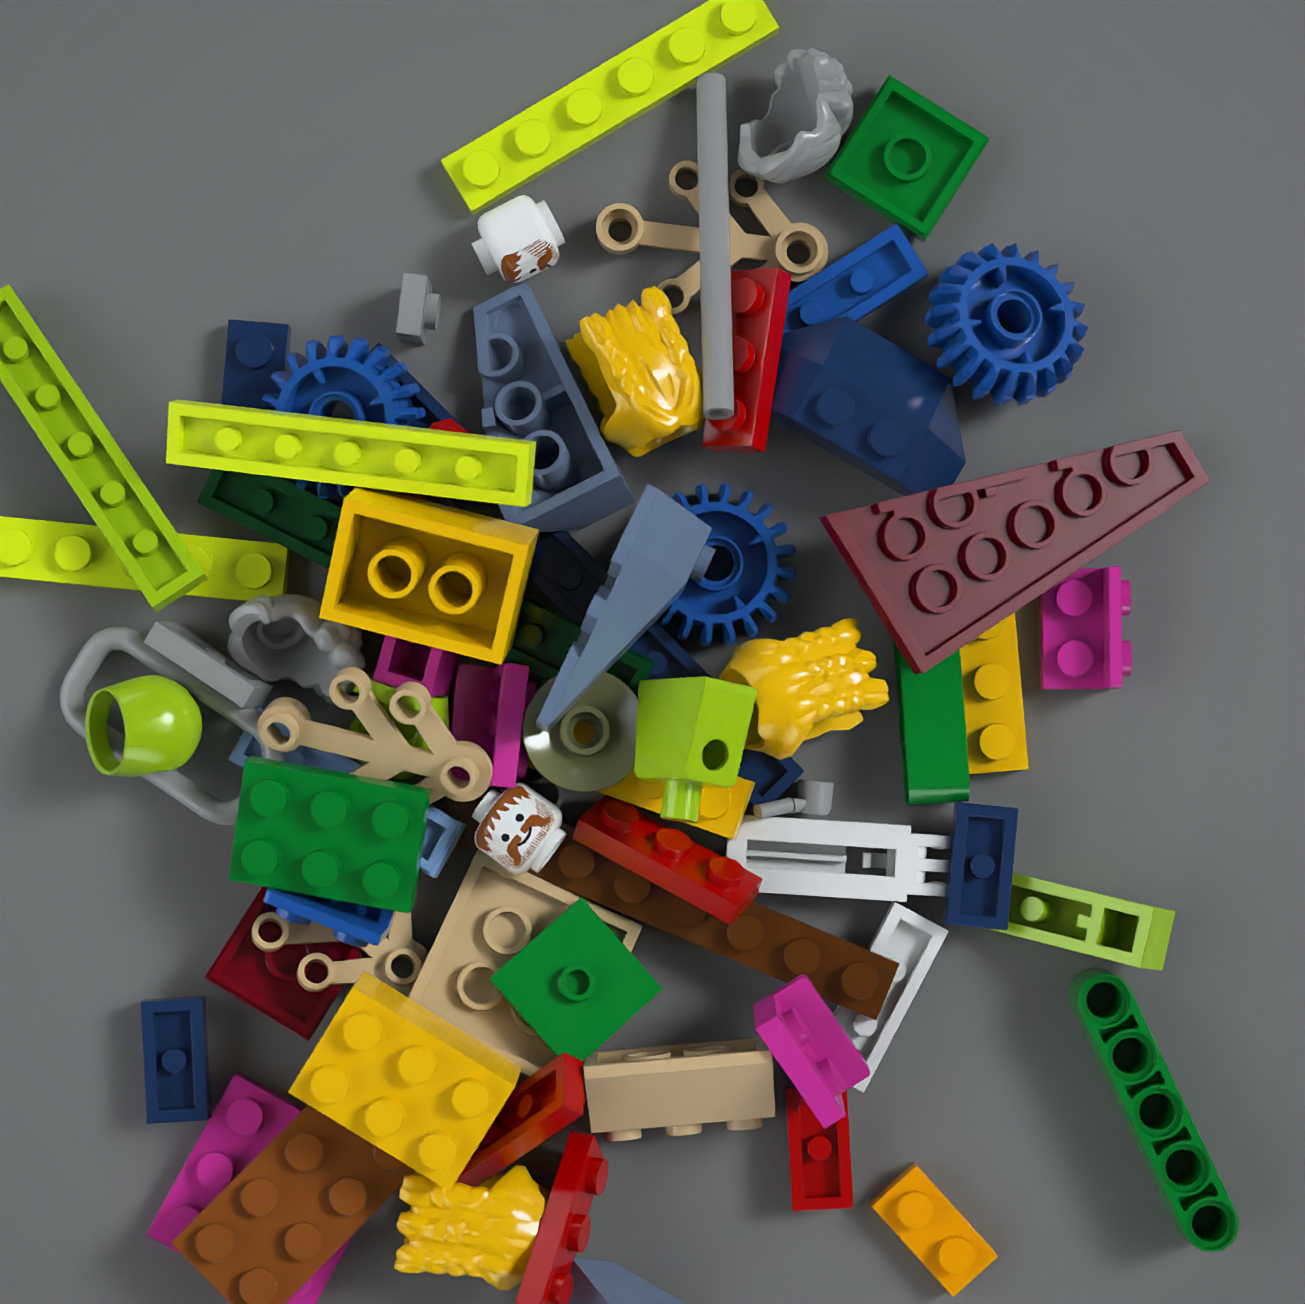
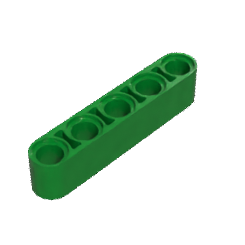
M893 640L907 806L968 802L970 781L960 649L925 673L914 675Z
M1091 968L1083 970L1074 977L1069 986L1068 998L1070 1006L1174 1226L1185 1239L1201 1251L1214 1253L1226 1249L1238 1235L1239 1221L1237 1213L1131 989L1123 979L1104 969ZM1108 982L1114 992L1113 1003L1104 1012L1091 1013L1086 1003L1087 993L1096 983ZM1135 1038L1140 1047L1137 1061L1130 1067H1116L1112 1057L1115 1046L1122 1039ZM1151 1094H1162L1166 1102L1165 1112L1162 1117L1155 1122H1142L1139 1108L1143 1099ZM1177 1150H1189L1192 1162L1188 1172L1181 1177H1168L1165 1167L1169 1156ZM1204 1206H1216L1218 1217L1214 1227L1207 1232H1194L1192 1220L1196 1211Z

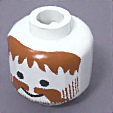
M521 195L480 216L478 230L481 239L471 244L487 275L499 271L506 282L518 284L555 265L559 259L558 246L564 244L565 240L546 202L543 200L536 204L529 196Z
M516 783L515 788H507L503 793L493 787L472 814V818L480 823L474 838L478 849L515 875L522 874L530 868L538 873L549 861L566 836V833L560 829L562 824L561 811L524 783Z

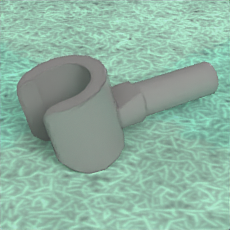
M537 772L529 773L523 779L532 783L543 784L544 793L542 797L557 808L562 803L570 804L571 802L596 804L606 795L597 791L575 792L566 790L551 783L541 773Z
M798 779L796 798L787 797L757 804L753 808L754 815L757 819L786 813L827 815L831 810L834 784Z

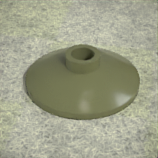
M605 673L547 733L537 728L536 723L557 678L555 676L536 692L525 714L523 736L530 760L543 777L566 790L596 792L612 787L623 780L635 768L637 696L620 679ZM581 722H589L597 730L595 740L589 744H581L573 736L575 726Z

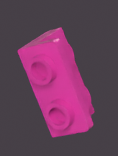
M1120 566L1080 568L1039 596L1040 690L1122 688V676H1130L1132 670V648L1129 640H1122V616H1129L1131 611V585L1129 580H1121Z
M801 974L753 1005L755 1029L822 1126L827 1128L846 1116L842 1093L870 1075V1069L809 978Z

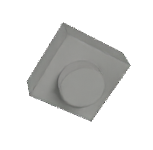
M403 273L396 334L401 342L425 345L427 329L437 330L441 294L432 293L433 286L426 275Z

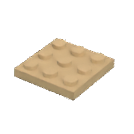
M477 850L408 998L522 1068L520 1071L521 1075L527 1078L556 1057L488 980L581 897L528 872L515 875L482 851ZM584 899L631 952L643 926Z

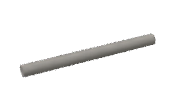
M705 73L696 79L703 415L709 419L720 420L734 415L726 78L719 73Z

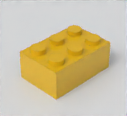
M355 487L343 501L319 618L501 665L513 645L539 529L387 490Z
M363 971L288 1093L450 1191L515 1088L522 1068L376 977Z

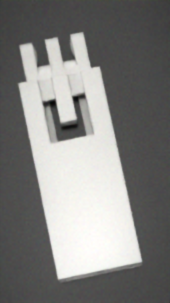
M744 814L736 840L726 839L725 857L736 860L744 869L763 878L758 891L760 893L907 902V894L946 897L947 884L940 881L925 882L926 871L948 872L950 860L926 857L927 847L942 850L951 848L952 836L911 833V826L904 824L780 816L757 819L755 815ZM846 847L887 849V853L862 852L861 864L862 868L886 869L885 876L845 873V864L847 862Z

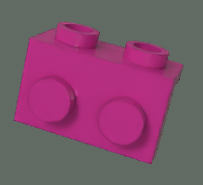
M503 663L492 668L461 664L456 668L449 731L456 741L476 743L487 753L493 767L492 779L488 790H491L493 787L498 791L515 788L516 778L523 779L526 774L529 756L525 743L520 742L522 724L529 703L536 694L535 682L528 681L529 666ZM458 766L450 768L451 773L461 780L470 779L469 773L464 768Z

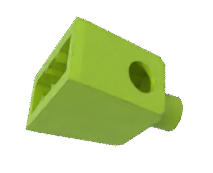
M706 676L639 681L634 772L639 779L665 784L660 818L678 822L697 823L702 788H731L735 784L754 708L757 688Z

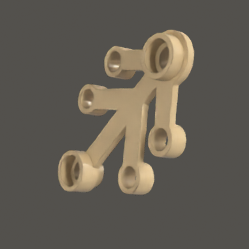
M689 160L678 162L673 166L669 174L670 190L677 198L688 200L699 214L698 184L693 189L684 190L675 181L677 175L683 171H691L698 178V164ZM742 168L735 171L730 177L728 184L731 201L739 207H749L769 236L745 233L729 213L730 266L732 267L741 259L765 261L766 263L759 269L779 268L792 275L791 282L803 283L821 272L828 259V245L823 234L810 224L803 222L790 223L765 191L764 180L756 178L755 175L748 174ZM743 178L753 180L757 185V192L751 197L740 196L735 190L737 181ZM615 203L607 206L597 218V239L600 245L611 254L626 255L635 251L638 246L700 253L698 227L643 221L638 210L625 203ZM617 222L628 224L632 230L631 236L622 242L613 240L609 235V229L613 224ZM794 244L803 245L809 252V258L801 264L793 263L787 257V249ZM700 260L676 279H666L657 286L663 292L666 289L675 288L683 294L684 299L681 305L672 308L673 318L682 315L689 307L690 298L701 291Z
M346 667L338 672L330 684L329 695L338 707L353 710L370 735L314 722L307 707L302 702L290 697H281L273 700L258 720L257 728L261 740L267 747L279 752H289L301 745L366 761V763L352 770L349 774L388 780L402 771L427 776L416 783L415 786L432 789L430 804L444 796L461 802L475 800L485 793L492 779V763L484 749L470 741H456L431 706L429 691L417 682H406L400 685L393 694L389 706L391 714L397 721L416 726L430 750L409 745L372 693L368 675L356 667ZM341 681L355 683L360 695L351 696L346 694L341 687ZM405 695L414 697L419 702L420 709L416 711L407 709L402 704L401 697ZM279 722L287 726L290 736L286 737L276 732L272 727V723ZM456 766L464 768L469 773L470 779L461 780L451 773L450 768Z
M397 911L388 933V939L385 937L378 946L368 944L367 947H359L370 958L332 962L328 956L322 953H311L301 960L297 969V979L305 990L320 992L328 988L329 985L355 984L362 972L366 971L408 997L429 953L423 945L412 939L411 912L403 913ZM267 912L260 915L254 921L251 932L254 944L259 949L267 952L276 951L284 945L342 942L333 936L334 930L313 921L309 925L296 924L283 919L275 912ZM275 922L282 930L281 938L272 943L262 940L258 929L263 923ZM398 957L409 959L413 964V974L408 978L395 976L391 970L392 961ZM319 962L326 967L327 978L323 982L312 983L306 979L304 969L309 963Z

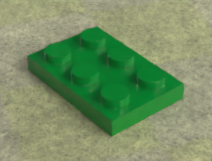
M250 756L244 762L228 880L410 913L415 903L432 789Z

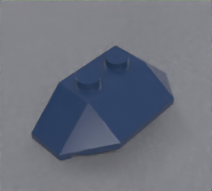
M848 316L783 333L770 417L903 496L954 484L966 463L950 377Z

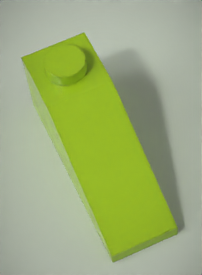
M1013 873L1008 929L990 930L1138 968L1163 970L1176 911Z

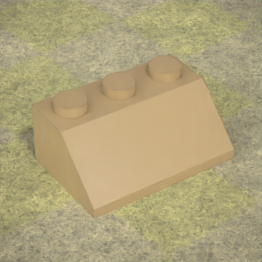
M761 1037L594 1051L584 1062V1079L591 1133L605 1132L606 1141L638 1139L642 1137L641 1129L665 1127L666 1135L668 1136L692 1135L702 1132V1123L726 1121L727 1130H751L763 1126L762 1118L775 1117L772 1052Z

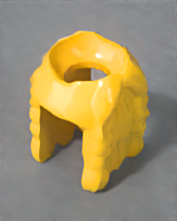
M656 286L643 289L640 307L632 300L626 307L618 303L613 310L609 309L604 317L596 312L591 314L590 317L586 316L579 320L581 332L574 334L572 339L566 340L565 345L571 360L579 367L580 375L586 381L589 393L596 400L599 412L604 416L600 423V433L605 443L620 445L632 456L642 457L647 452L657 449L665 443L687 435L694 430H699L704 418H706L703 415L702 369L695 365V360L690 355L687 341L680 334L679 327L672 317L670 301L662 290H659Z
M843 619L830 627L818 628L813 633L809 631L804 632L796 638H786L783 641L776 639H752L736 647L730 662L720 674L719 679L757 688L744 748L764 752L767 755L782 760L791 757L805 740L818 737L826 732L852 729L863 721L859 710H873L885 705L889 701L887 694L889 688L886 681L870 678L868 675L877 667L876 656L870 651L857 648L855 645L862 636V632L857 628L859 623L857 619Z
M513 1165L505 1174H496L478 1187H472L464 1183H455L450 1191L415 1171L412 1175L404 1177L403 1186L400 1188L399 1198L411 1205L409 1211L401 1212L396 1223L398 1231L406 1238H404V1245L396 1250L397 1259L395 1260L394 1268L405 1273L427 1271L433 1274L448 1273L455 1277L468 1274L474 1278L482 1277L498 1290H512L523 1280L548 1202L547 1194H549V1191L532 1179L526 1166Z

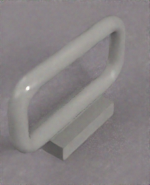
M156 621L147 637L126 626L108 627L95 633L82 647L67 672L60 689V708L66 722L86 739L85 720L87 707L84 703L86 688L108 653L114 650H123L163 677L177 682L186 688L193 697L252 735L260 743L262 758L286 762V752H279L267 747L261 740L257 728L258 720L262 713L256 710L255 707L264 704L274 685L268 681L263 682L255 675L235 663L229 655L177 621ZM272 723L275 731L282 735L280 729ZM107 724V734L111 750L118 761L121 762L125 747V736ZM175 769L142 775L143 778L204 819L219 825H236L240 795L232 801H222Z

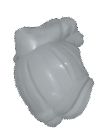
M809 47L807 51L796 48L788 53L787 62L780 64L774 70V80L778 89L771 96L767 115L761 120L755 119L750 123L740 126L737 162L740 168L750 175H755L760 180H769L783 184L789 180L802 178L817 171L837 152L841 136L849 130L853 123V102L851 98L853 86L847 80L843 64L839 63L836 58L829 57L826 52L818 51L812 47Z
M292 594L272 597L260 595L248 600L230 614L228 622L232 633L227 645L229 655L235 663L263 682L290 680L296 682L302 688H314L316 694L322 696L326 703L334 705L335 703L329 695V687L338 672L346 667H356L361 670L365 668V658L360 653V647L363 644L361 629L319 618L322 604L312 598ZM341 681L343 691L346 694L352 693L355 683Z

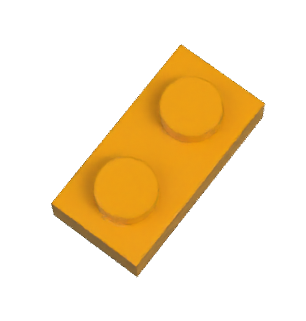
M915 1162L870 1201L872 1208L953 1297L998 1257L993 1248Z

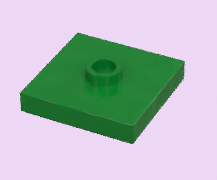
M888 75L825 173L823 180L894 225L897 223L900 229L924 243L985 149L990 138L891 75Z
M582 897L488 980L555 1057L565 1052L582 1061L589 1057L663 990Z

